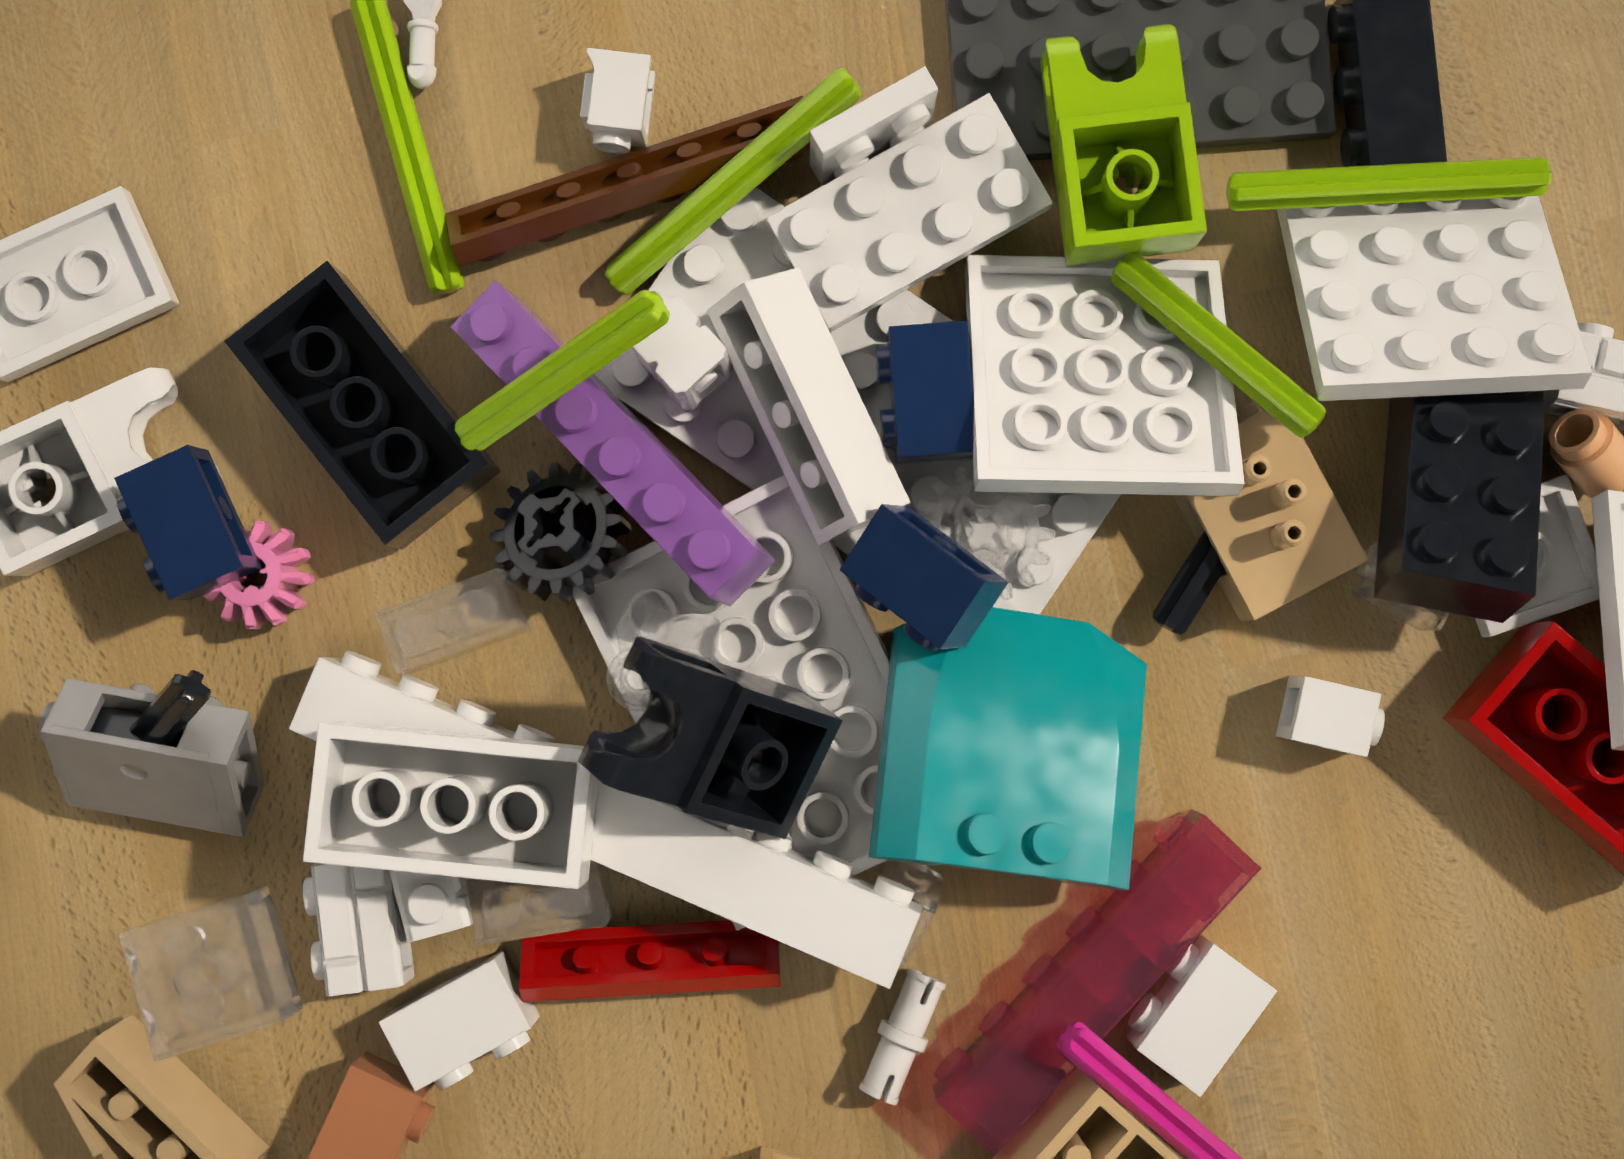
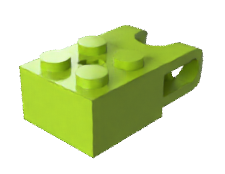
M1171 24L1153 25L1145 28L1144 36L1139 41L1135 52L1136 73L1133 77L1118 83L1102 81L1087 70L1080 51L1079 41L1074 37L1063 36L1046 39L1041 57V73L1066 266L1120 260L1128 253H1138L1141 257L1193 251L1207 232L1190 102L1186 100L1177 31ZM1125 178L1128 188H1138L1135 194L1121 191L1115 185L1117 179Z

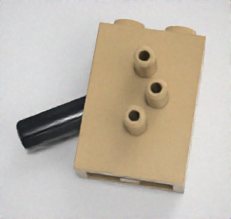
M1255 401L1236 410L1245 482L1239 495H1173L1197 543L1153 611L1152 618L1160 626L1172 633L1182 635L1187 631L1217 581H1219L1240 622L1254 621L1369 561L1304 438L1297 437Z

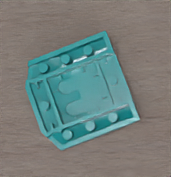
M995 607L991 608L967 646L962 648H938L937 651H932L913 641L904 632L903 628L907 623L894 628L869 857L930 866L944 865L1057 880L1058 883L1118 891L1129 890L1147 664L1088 622Z

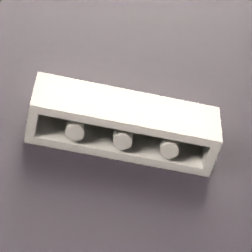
M799 267L745 281L707 309L721 342L727 348L729 359L818 546L868 526L881 504L905 506L911 503Z

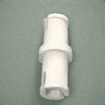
M910 967L906 972V979L889 1020L882 1019L877 1033L882 1036L864 1080L859 1085V1089L878 1100L882 1096L884 1097V1102L892 1105H897L899 1101V1094L917 1051L922 1053L925 1051L929 1040L924 1037V1034L942 990H945L947 985L928 974L923 975L921 974L922 972Z

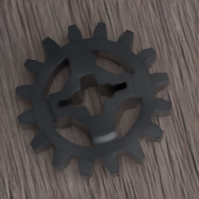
M558 462L551 463L548 478L545 479L540 477L534 470H530L527 472V481L529 483L527 489L521 491L514 486H510L507 489L509 496L514 500L511 508L495 509L494 514L505 522L504 529L490 533V540L504 549L494 560L497 565L510 572L507 579L523 591L528 588V592L539 600L546 601L552 592L562 602H570L573 587L578 586L590 596L595 593L592 580L594 576L599 573L609 579L614 577L613 569L607 564L610 557H626L628 550L616 541L617 536L631 531V524L621 515H618L624 508L582 464L576 463L570 473H568ZM565 527L562 534L556 537L559 531Z

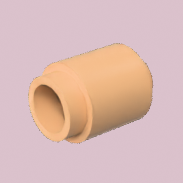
M1576 409L1561 416L1554 423L1549 433L1550 453L1555 462L1580 491L1588 497L1593 498L1607 489L1622 492L1624 490V436L1607 416L1595 413L1589 409Z

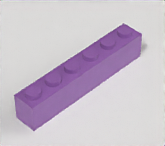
M496 280L450 326L506 385L565 344L522 299ZM595 374L535 414L709 598L731 607L776 561Z

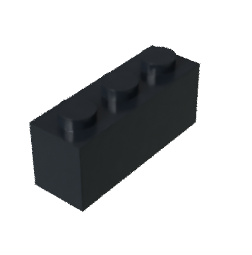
M1336 0L1328 11L1327 31L1330 43L1338 45L1340 67L1335 71L1333 87L1335 101L1338 106H1344L1346 129L1343 130L1340 139V156L1343 166L1447 162L1430 0Z

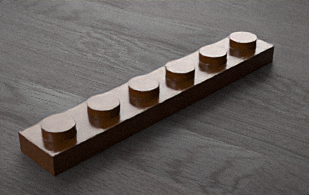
M803 96L445 213L450 246L459 267L475 261L488 262L495 260L508 250L535 241H553L564 235L566 231L596 221L610 222L624 215L626 211L653 202L664 203L676 200L684 195L686 191L701 186L800 101ZM810 142L785 163L797 160L805 152L810 151Z

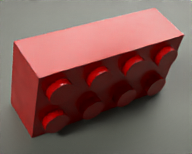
M1554 621L1532 622L1523 625L1442 718L1624 876V751L1611 749L1605 665Z

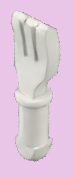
M403 0L412 12L413 18L407 25L410 33L409 65L406 67L407 77L410 83L417 89H425L434 82L437 68L435 67V35H437L439 27L435 23V18L442 6V0Z

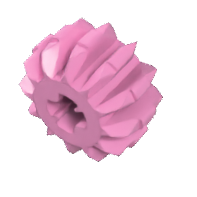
M255 521L250 533L245 528L244 530L260 565L266 566V568L260 570V573L267 574L265 584L262 587L250 585V582L255 581L256 578L250 577L248 574L204 594V597L208 602L225 601L220 615L223 620L234 622L242 617L246 629L259 630L265 618L272 625L281 626L287 622L285 605L294 609H303L306 605V600L295 589L297 584L304 586L313 585L315 579L312 574L298 572L297 567L306 563L311 555L309 550L304 548L290 550L295 537L292 531L282 528L273 534L270 523Z

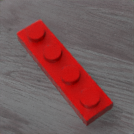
M731 920L522 932L519 992L523 1002L781 987L779 941L747 927L737 931Z

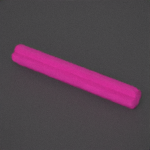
M1082 1022L1070 1023L1066 1031L1058 1037L1057 1047L1068 1060L1187 1159H1243Z

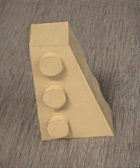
M133 1014L95 1037L53 1083L93 1157L101 1154L103 1159H259L270 1148Z
M1076 1065L992 1157V1159H1183L1173 1146Z

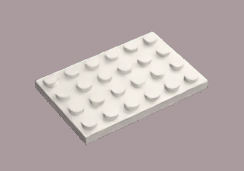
M782 475L723 505L776 560L731 607L709 598L656 541L627 554L626 557H621L609 563L608 565L613 569L615 575L612 579L603 577L599 573L594 576L592 580L595 593L589 596L578 586L573 587L572 595L635 724L647 710L650 697L649 687L643 682L641 676L635 671L623 667V663L636 637L647 638L799 689L842 719L840 728L787 836L793 839L789 849L814 859L817 851L837 856L853 865L850 875L854 876L886 861L885 859L870 858L869 850L890 656L863 601L854 592L855 585L853 581L839 570L843 565V561L833 541L818 546L785 475ZM742 828V829H744V830H746V831H749V832H751V833L754 832V831H752V830ZM733 922L737 931L745 927Z

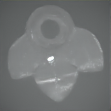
M656 591L648 592L637 598L622 614L616 628L620 653L611 661L607 672V685L614 700L622 707L631 711L642 712L647 710L650 697L649 687L634 689L629 686L627 676L631 670L623 667V663L636 637L647 638L711 660L718 648L721 623L719 619L696 613L677 615L669 619L665 604Z

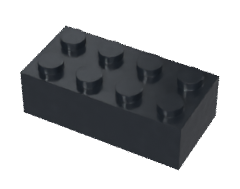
M329 261L320 265L224 341L386 546L403 550L501 472L485 450L478 451L474 449L473 451H468L461 445V438L455 432V424L459 417L348 277Z
M1545 390L1390 398L1374 598L1504 623L1536 596Z

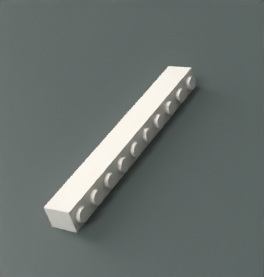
M345 651L342 658L318 657L289 727V730L315 741L317 739L318 723L348 722L553 743L555 740L553 736L523 724L518 725L516 732L493 723L497 713L479 704L461 699L458 707L436 699L439 688L420 679L402 675L399 683L378 674L381 663L351 651ZM599 781L591 851L592 861L888 989L891 988L923 909L922 905L911 901L915 893L912 889L878 876L875 885L850 875L853 869L851 863L823 851H817L814 859L789 849L793 839L788 836L786 839L756 831L751 833L734 825L684 813L675 805L619 791Z

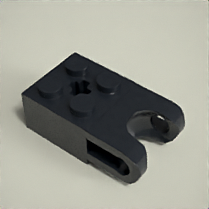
M636 637L623 663V667L638 673L643 682L648 685L650 697L647 710L636 724L622 732L594 730L589 735L578 762L602 784L608 787L675 805L684 813L786 839L843 720L799 689L647 638Z

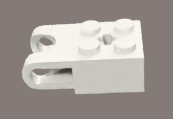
M150 367L73 402H63L0 431V569L4 576H30L129 530L117 507V498L122 495L114 478L153 460L146 452L143 435L148 421L161 410L172 405L178 396V388L169 369ZM46 478L54 480L56 484V492L50 502L41 501L40 494L48 489Z

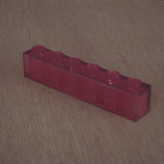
M1191 809L1185 816L1180 812L1171 816L1153 837V840L1158 844L1155 849L1141 863L1136 859L1131 860L1129 890H1113L1114 893L1098 910L1093 906L1083 910L1066 930V935L1070 940L1054 957L1049 953H1045L1038 958L1024 974L1022 982L1026 987L1010 1004L1005 1000H1001L994 1005L979 1023L978 1029L982 1034L966 1051L957 1047L937 1067L934 1077L938 1081L932 1087L936 1102L993 1156L998 1153L1077 1068L1057 1047L1058 1037L1066 1031L1068 1025L1076 1021L1082 1022L1103 1040L1262 869L1206 815Z

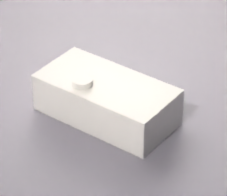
M348 722L318 723L303 862L579 889L589 880L599 780L578 762L584 746Z

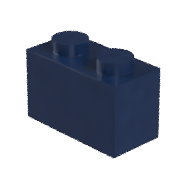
M968 321L889 326L886 336L887 345L875 346L878 384H890L891 409L880 410L881 438L885 449H895L896 464L972 459L974 397Z
M186 445L114 478L122 495L117 498L119 513L126 526L133 533H139L149 556L144 559L146 573L153 586L160 593H166L169 600H193L262 568L209 450Z
M889 504L880 505L839 569L857 584L854 592L861 600L877 610L887 612L888 609L907 623L903 628L904 632L913 641L932 651H937L938 648L966 647L1009 583L909 506Z

